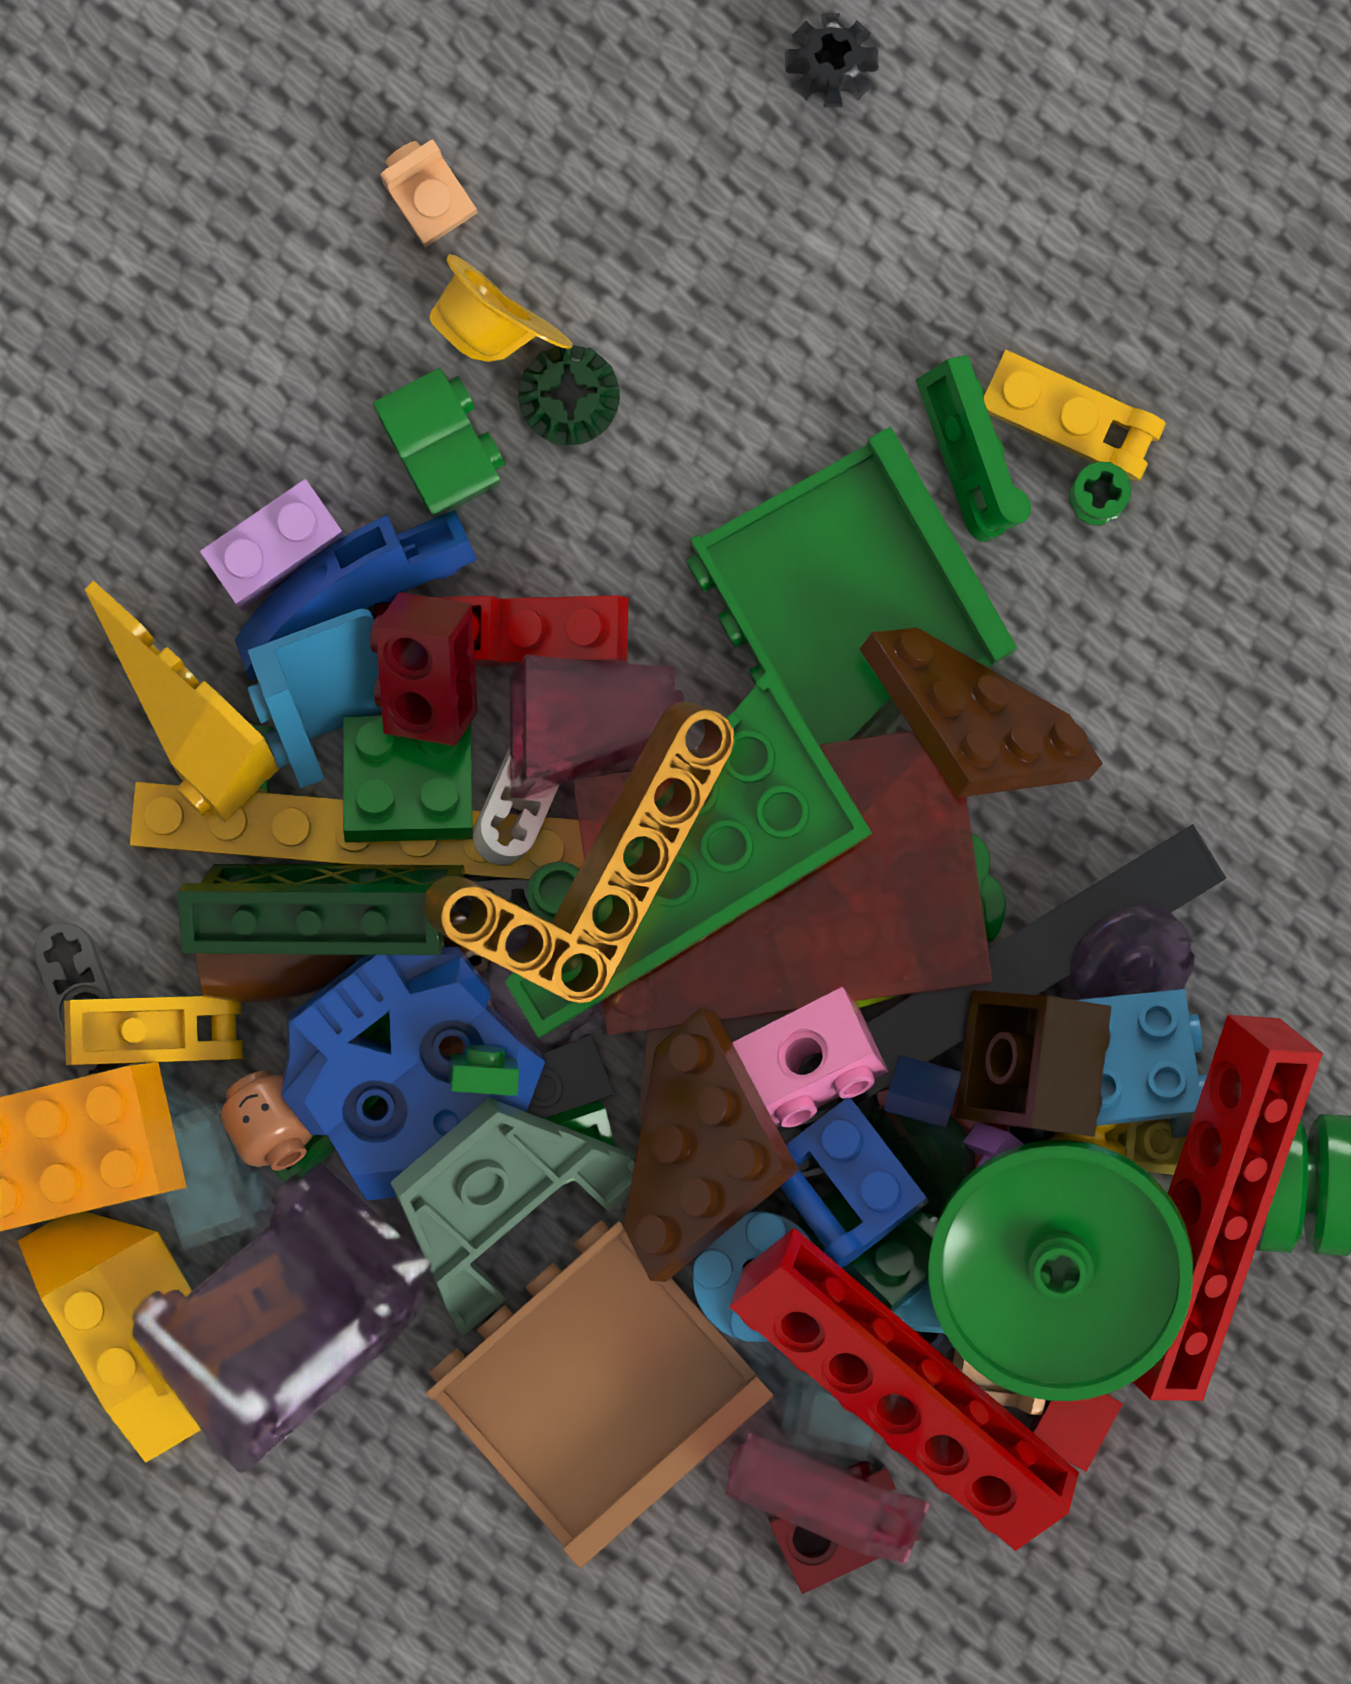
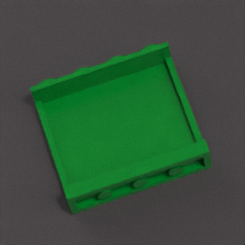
M891 426L870 437L867 445L700 538L698 534L690 538V547L694 555L685 560L703 593L712 588L716 591L726 609L717 614V618L733 647L737 648L745 643L757 665L748 670L753 683L756 684L768 668L771 667L827 759L903 716L859 649L872 632L917 627L987 668L1011 656L1017 649Z

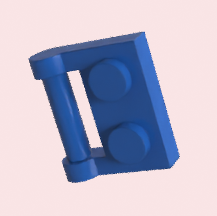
M851 1098L843 1100L786 1144L797 1167L813 1156L863 1221L852 1231L846 1232L800 1170L780 1186L826 1248L824 1253L841 1268L851 1263L930 1202Z

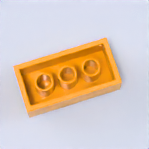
M159 1062L125 1066L0 1097V1232L187 1188Z

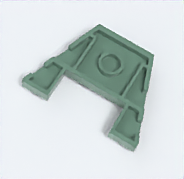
M488 1098L390 1182L447 1312L462 1336H465L507 1300L499 1284L473 1261L570 1178H573L610 1212L629 1196L636 1154Z

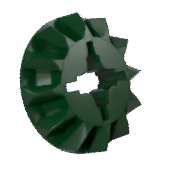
M572 345L571 349H565L558 346L546 351H540L537 357L523 371L518 398L523 417L536 434L555 444L573 446L584 444L597 438L610 426L618 410L620 390L611 364L592 348ZM570 368L571 377H574L576 387L587 388V391L597 390V393L587 394V397L577 399L576 409L573 410L574 420H568L567 410H564L561 400H551V396L541 397V394H551V390L561 388L562 378H565L564 369Z

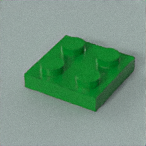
M382 716L343 717V832L345 842L473 839L472 723L469 724L456 746L383 734Z

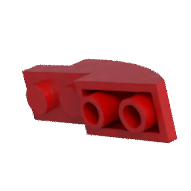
M490 595L433 597L472 604L475 666H579V663L627 662L629 598L620 595L498 598ZM392 601L386 604H375V619L378 615L385 613Z

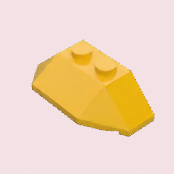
M86 1211L54 1219L18 1240L43 1304L103 1408L144 1462H148L202 1430L218 1364L173 1392L158 1397L127 1341L197 1298L159 1231Z

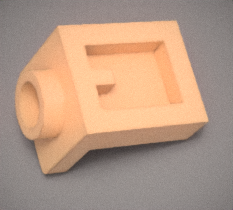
M433 139L422 146L417 141H412L396 150L385 161L389 168L380 174L383 185L425 248L478 213L477 208L442 158L441 151Z

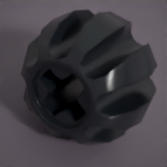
M840 13L821 14L823 29H815L808 21H805L791 35L793 40L802 48L785 51V71L788 74L797 73L804 75L794 84L793 88L806 101L814 92H822L826 96L824 108L843 107L841 91H848L856 100H859L872 87L870 80L862 73L875 72L879 69V53L876 47L860 46L869 38L871 33L858 20L850 28H842L838 25ZM829 50L834 58L843 57L842 69L834 70L830 62L820 64L822 52Z

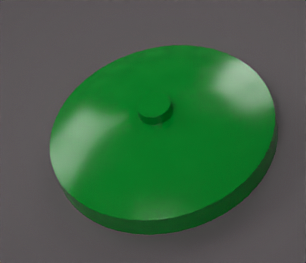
M1045 1140L1016 1146L999 1153L976 1168L960 1183L942 1210L935 1228L928 1265L929 1288L935 1313L944 1333L962 1358L976 1371L999 1386L1020 1395L1050 1401H1076L1106 1395L1123 1388L1149 1371L1164 1356L1180 1332L1188 1312L1193 1285V1256L1187 1229L1179 1210L1160 1183L1145 1169L1127 1157L1099 1145L1073 1140Z

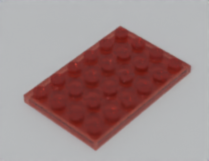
M913 731L820 744L819 747L873 835L604 999L603 1006L607 1035L680 1026L699 1009L716 1011L720 1020L797 1010L841 987L846 990L851 1001L856 1002L993 983L967 797L957 798ZM632 771L573 779L584 860ZM671 778L664 780L656 788L654 795L655 803L672 784Z

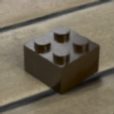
M972 990L955 1119L1095 1137L1097 1117L1102 1106L1101 1085L1105 1054L1110 1043L1109 1023L1112 1006L1052 996Z

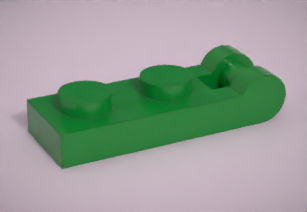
M968 355L947 359L916 379V383L966 527L976 540L989 542L1004 534L1006 529H1012L1026 521L1031 513V504L1027 495L1021 489L1013 486L1004 460L1003 445L995 434L984 402L982 385L974 374Z

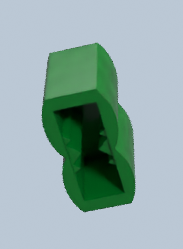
M439 367L373 402V408L432 519L448 513L500 485V478L496 470L505 466V462L489 432L487 431L477 436L466 414L474 411L475 406L459 376L447 380L442 369Z

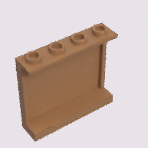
M601 1219L573 1244L581 1255L563 1271L554 1262L543 1270L525 1287L533 1296L514 1314L504 1305L477 1329L479 1334L485 1339L466 1357L456 1348L429 1372V1375L437 1383L426 1392V1395L431 1400L435 1399L563 1544L564 1552L579 1569L774 1396L769 1387L672 1278L666 1282L649 1280L623 1228L624 1223L621 1220L609 1228Z

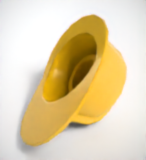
M449 254L446 261L454 275L431 310L429 318L431 324L460 352L471 359L481 361L502 360L536 336L561 348H572V342L566 335L544 319L505 296L487 277L468 262L456 255Z

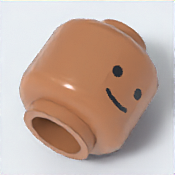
M266 1070L257 1071L241 1078L227 1090L225 1095L227 1101L222 1107L220 1120L245 1164L255 1167L270 1165L272 1170L277 1171L288 1168L300 1161L306 1154L304 1146L313 1135L310 1134L281 1097L283 1076H272L271 1072Z

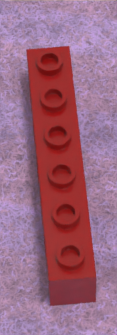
M1227 1014L1168 1190L1169 1196L1185 1223L1190 1239L1193 1256V1285L1186 1318L1173 1344L1149 1371L1133 1381L1150 1400H1204L1323 1053L1281 1018Z
M795 1227L743 1268L729 1307L740 1316L749 1328L758 1331L784 1353L797 1369L806 1372L832 1394L845 1410L854 1413L879 1434L892 1450L901 1453L926 1474L939 1490L949 1494L974 1515L987 1531L996 1534L1012 1549L1017 1551L1069 1514L1079 1472Z

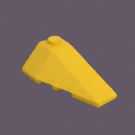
M92 581L84 590L172 766L183 781L175 789L201 816L209 809H212L226 822L259 790V787L266 780H269L280 769L264 737L205 681L200 684L185 667L181 659L168 647L159 651L153 645L155 639L146 628L95 581Z

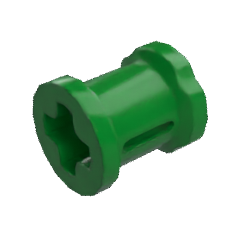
M1099 461L1085 467L1075 479L1069 493V503L1075 510L1076 517L1080 521L1094 526H1102L1108 521L1116 519L1125 509L1131 497L1129 477L1121 467L1111 462ZM1097 480L1107 482V493L1116 497V500H1108L1103 508L1094 507L1092 505L1093 495L1084 491V488H1092Z

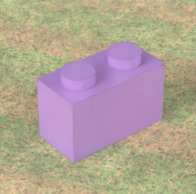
M304 479L203 548L200 552L236 605L243 612L273 592L299 567L326 547L345 537V535L311 485Z

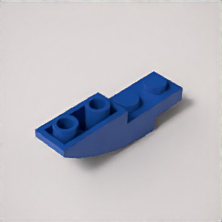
M452 510L399 534H396L389 516H383L326 547L299 567L266 598L235 638L250 681L257 679L247 650L357 609H365L374 604L389 603L395 599L399 592L403 593L433 579L450 577L457 573L461 567L477 561L456 510Z

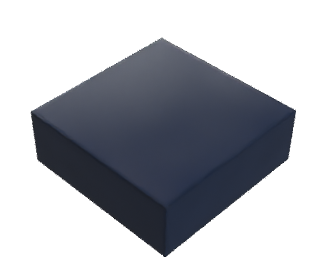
M900 1055L889 1087L884 1110L947 1127L958 1091L961 1072Z

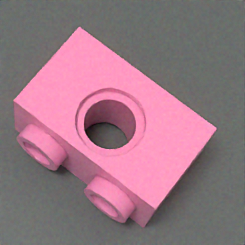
M843 987L732 1042L777 1128L781 1126L794 1127L805 1123L816 1114L818 1107L838 1097L851 1098L869 1090L874 1085L876 1078L889 1072L859 1006ZM812 1054H823L822 1061L815 1071L806 1075H799V1068L804 1059Z

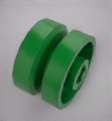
M1319 1114L1312 1124L1308 1141L1304 1123L1300 1119L1259 1237L1256 1251L1291 1253L1298 1244L1304 1223V1234L1312 1253L1350 1256L1351 1116Z

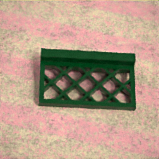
M213 864L200 883H183L177 891L182 954L440 955L444 948V935L429 924L424 914V899L433 883L447 876L465 878L464 865Z

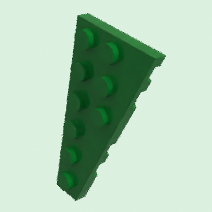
M771 667L757 681L756 686L737 709L726 718L733 729L734 743L731 753L607 987L600 996L590 1002L576 1003L566 1000L514 972L505 981V984L538 1038L546 1036L873 835ZM673 782L656 801L655 805L657 808H662L672 799L674 794ZM641 837L634 838L625 847L623 853L625 866H631L642 856L644 845ZM611 895L602 897L594 905L592 911L594 924H600L611 914L613 908ZM581 954L572 955L563 964L561 970L563 982L574 979L581 971Z

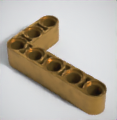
M691 702L676 703L667 708L655 726L551 923L466 878L447 876L434 882L426 893L424 914L429 924L454 942L566 1000L583 1003L590 1002L600 996L607 987L731 753L734 736L729 721L720 713ZM702 720L705 726L703 741L698 747L688 750L685 741L687 730L694 722ZM671 778L674 783L673 797L667 805L657 808L654 801L656 788L661 782ZM641 837L644 845L642 856L631 866H625L623 860L625 847L634 838ZM470 895L473 904L470 916L461 924L452 925L450 922L452 905L459 898ZM611 895L613 899L611 914L600 924H594L592 919L594 905L602 897ZM526 925L528 937L525 945L519 951L508 954L506 951L508 934L517 926ZM581 954V971L574 979L563 982L561 979L563 964L572 955Z

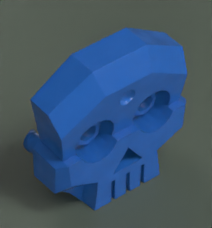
M444 947L440 955H365L287 1016V1056L283 1072L281 1097L311 1135L327 1134L366 1200L397 1198L390 1182L485 1100L492 1098L527 1112L545 1064V1056L488 1004L491 998V987L458 947ZM390 1011L391 1044L359 1035ZM447 1036L459 1037L465 1045L461 1053L466 1055V1047L470 1045H488L505 1049V1057L516 1058L518 1063L519 1081L517 1096L451 1091L449 1082L451 1057L441 1052L439 1048L440 1042ZM373 1095L383 1097L388 1104L385 1113L380 1116H371L366 1113L363 1103L368 1097Z

